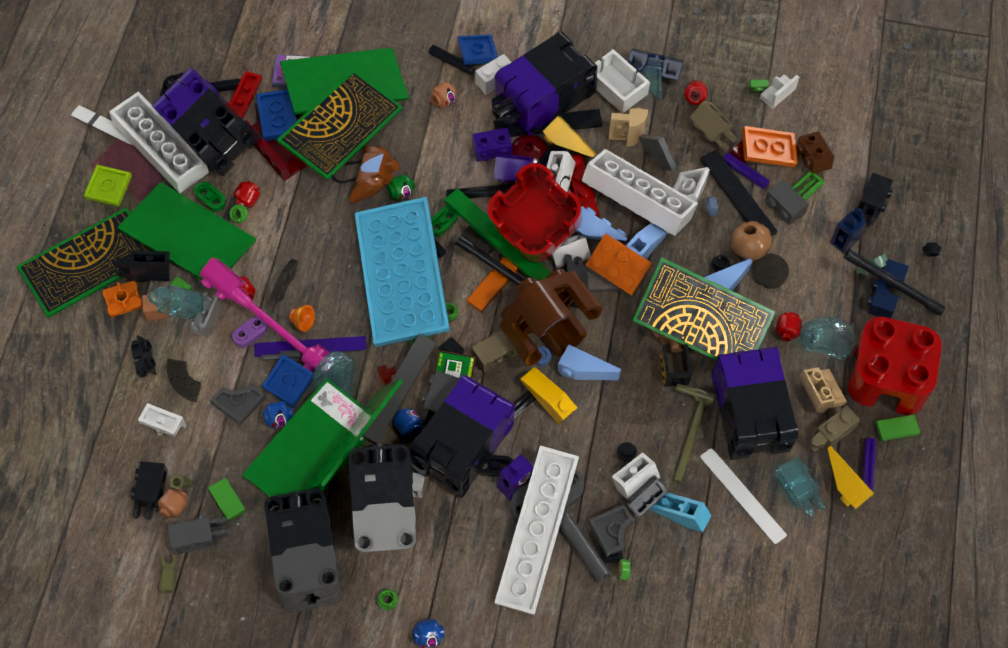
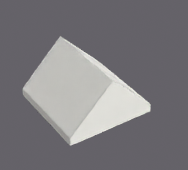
M706 167L680 172L673 189L698 203L707 183L710 169Z

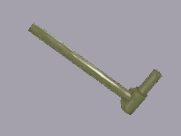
M678 383L675 391L694 396V399L698 402L673 480L676 483H681L705 406L713 404L715 393L699 388L694 389Z

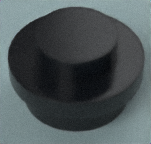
M935 242L927 243L922 248L925 256L928 257L939 256L940 251H942V247Z
M718 255L712 260V268L716 272L731 265L730 260L725 255Z
M624 442L618 446L617 456L620 460L629 462L635 459L637 449L632 443Z

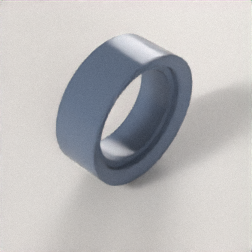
M715 196L706 198L708 217H714L718 214Z

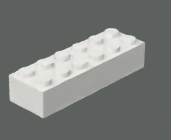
M139 91L109 111L113 124L179 193H182L209 173L207 165Z
M606 149L587 164L582 181L588 184V186L595 188L605 196L610 197L620 205L627 207L635 214L642 216L674 236L692 219L698 205L694 200Z

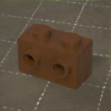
M820 132L799 136L796 150L798 155H801L805 167L809 168L812 174L832 169L834 155Z

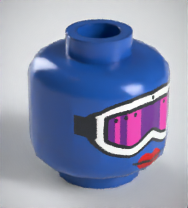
M284 401L267 404L266 409L263 410L265 425H269L271 429L284 427L293 417L292 408L287 407Z
M407 408L401 409L395 414L393 424L401 436L413 438L421 432L423 422L413 409Z
M435 619L418 621L416 626L412 628L414 643L418 644L420 648L439 646L441 638H444L443 625H439Z

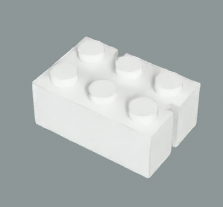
M614 49L603 56L601 61L595 62L598 66L596 90L621 113H624L648 95L650 82L641 73L638 72L636 74V69Z

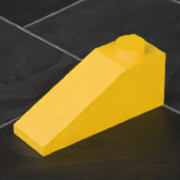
M557 116L543 131L545 134L544 138L551 145L554 143L555 145L590 157L598 155L560 116Z
M536 367L520 379L557 424L578 408L563 390Z
M829 446L827 449L837 489L842 494L840 499L847 506L852 505L857 509L874 493L842 457Z

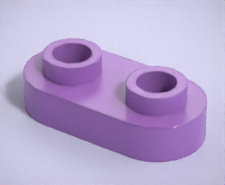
M258 316L251 318L233 332L232 337L235 345L241 348L249 346L268 331V325Z

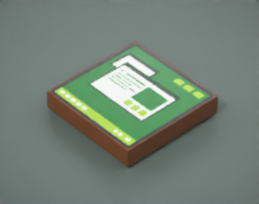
M438 350L434 374L438 370L459 379L464 374L473 379L477 357Z

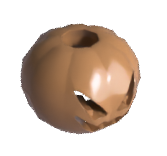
M757 221L743 222L732 231L730 239L731 248L738 257L744 260L750 258L752 261L758 260L770 251L772 244L771 233L766 226Z

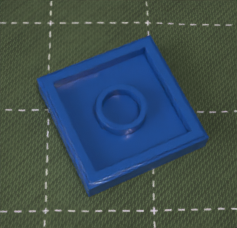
M491 34L457 36V43L464 65L486 64L498 58Z
M282 354L261 387L295 408L316 374Z

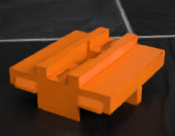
M135 281L121 285L116 283L117 286L103 290V296L108 307L107 310L111 317L143 308ZM127 297V298H125V300H123V301L118 300V299Z

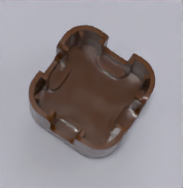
M560 268L550 273L545 279L536 281L534 277H529L518 284L515 289L517 297L500 314L503 319L500 323V329L527 366H532L539 363L542 354L528 334L535 333L537 337H542L554 355L561 356L568 345L576 348L587 335L586 330L570 309L573 300L588 320L599 318L603 309L576 272H565Z

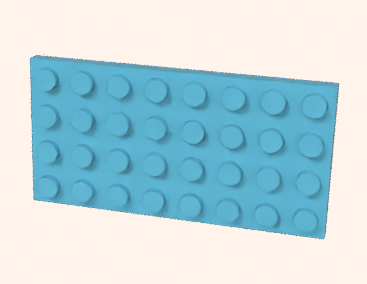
M427 197L356 212L355 219L374 346L379 347L416 339L419 333L423 336H429L450 331Z

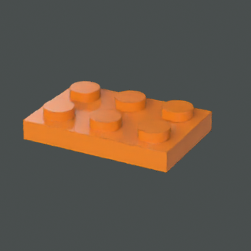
M749 126L743 127L742 138L745 161L794 168L797 166L795 133Z
M605 233L587 261L586 266L633 296L653 266V263Z

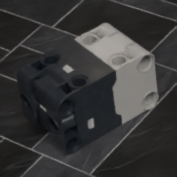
M400 443L355 447L349 454L355 547L361 552L411 548L416 542V515L413 502V473L408 447Z

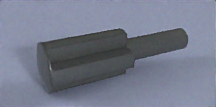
M298 350L280 351V354L261 355V360H279L282 354L295 362H301V352Z

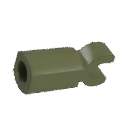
M173 475L170 479V486L176 489L192 488L194 480L183 475Z
M162 556L161 564L163 569L161 570L159 592L173 593L174 569L178 561L176 556H173L172 563L166 564V557Z

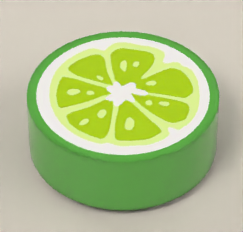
M620 559L619 580L629 579L630 561L628 559Z

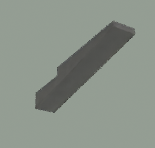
M419 333L390 382L391 384L398 379H402V384L362 437L374 444H378L433 352L436 342Z

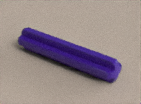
M726 153L723 159L731 168L762 189H766L769 186V179L732 154Z
M867 437L864 442L862 480L873 491L876 439Z

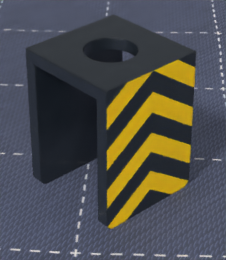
M684 344L682 351L684 372L669 373L666 348L662 346L660 362L664 387L677 386L678 383L689 385L692 371L687 344Z

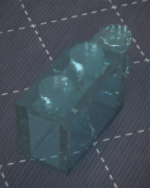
M177 286L157 287L154 292H150L147 295L150 303L157 305L158 312L191 320L204 310L202 293Z
M797 457L779 466L775 476L794 507L797 508L802 505L807 515L811 516L815 512L809 501L813 500L820 511L825 509V505L818 494L820 490L817 481L811 478L807 465Z

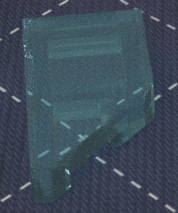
M643 66L642 75L650 82L649 92L657 100L662 99L661 66Z

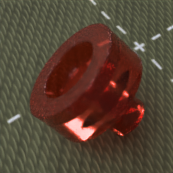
M385 364L377 367L383 384L390 383L392 381L391 376L396 374L395 367L387 369Z

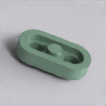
M883 253L868 261L882 268L886 266L885 262L888 258ZM854 267L857 274L862 273V275H866L869 273L860 267Z

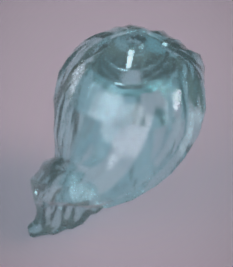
M836 317L814 319L802 325L799 338L803 342L804 348L808 351L827 353L838 360H844L850 354L855 342L854 322L848 324Z
M333 351L326 355L313 374L314 392L327 378L353 398L351 384L355 373L354 361L346 353L340 351Z

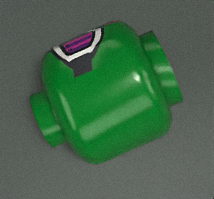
M404 174L393 177L386 186L388 195L397 201L411 197L413 189H415L413 179H409Z

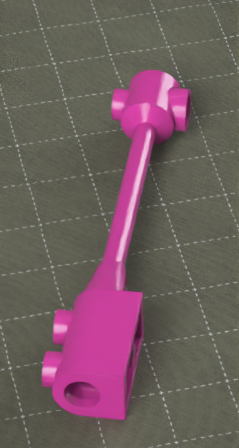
M211 257L200 272V276L203 278L201 283L207 288L213 286L217 289L215 294L220 299L225 300L227 298L251 310L302 353L301 361L305 363L303 367L311 372L318 373L328 362L329 358L327 356L330 353L319 344L309 348L304 346L253 303L252 299L242 289L246 282L218 258Z

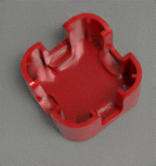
M530 163L516 173L517 182L505 194L499 190L490 199L488 214L494 228L525 259L531 262H541L548 259L580 227L582 212L577 196L570 190L566 192L555 181L554 174L546 166L539 163Z
M887 317L870 319L865 324L853 350V356L857 357V360L848 379V392L851 398L861 405L872 407L879 395L886 394L899 398L896 403V413L902 415L918 413L937 384L942 349L939 335L933 329Z

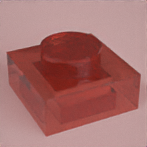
M742 139L730 153L743 163H746Z

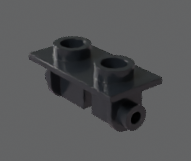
M137 335V340L132 341L131 345L133 359L140 358L134 362L136 374L141 378L146 377L149 372L157 375L155 369L156 362L151 352L152 345L149 340Z

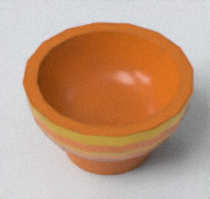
M302 305L297 309H293L290 313V322L302 332H307L311 329L315 320L313 307Z

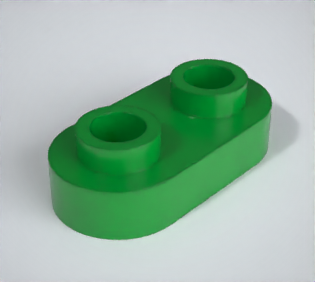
M200 182L194 187L196 198L210 210L219 212L226 207L225 196L210 183Z
M449 206L443 207L431 218L434 237L442 236L458 221L459 216Z

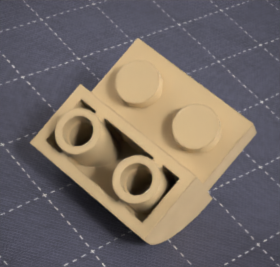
M630 108L629 114L611 113L608 139L626 141V147L640 143L639 137L645 134L648 109Z
M817 367L803 370L800 373L799 379L816 412L823 413L828 408L843 406L847 402L830 369L820 370Z

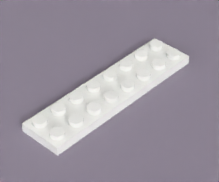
M544 446L539 447L494 604L535 615L579 456Z

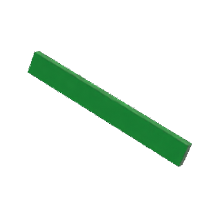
M458 188L444 199V203L516 266L527 278L534 277L536 281L545 279L551 273L540 262H531L525 259L494 228L490 217Z

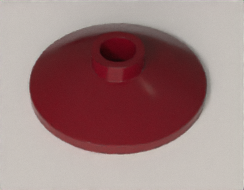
M535 135L520 136L512 144V155L534 157L533 163H538L547 150L545 142Z

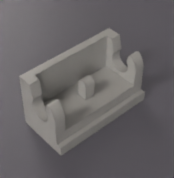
M206 292L202 296L203 301L196 317L189 326L190 333L204 337L209 336L222 306L220 298L216 294L210 298Z

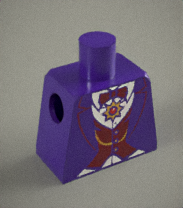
M519 455L500 472L497 488L511 501L513 494L530 482L534 466L523 455Z

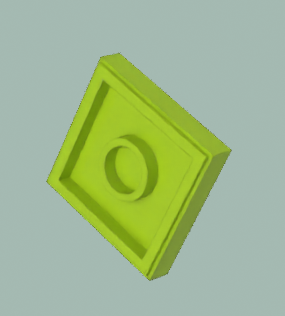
M96 165L84 198L120 207L132 177L131 172Z

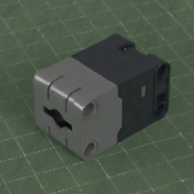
M309 489L269 497L265 501L264 507L275 585L284 609L289 613L338 604L343 598L341 575L334 544L333 526L324 492L320 489Z

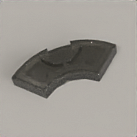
M291 259L282 270L274 286L270 303L277 304L284 299L288 286L295 278L299 264L298 260Z
M168 359L166 367L167 376L173 389L183 398L197 403L202 386L201 382L189 376L186 361Z

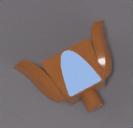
M365 145L363 150L365 153L356 180L357 184L350 194L351 203H356L378 194L384 185L391 182L393 172L399 170V163L391 157L387 149L379 146Z

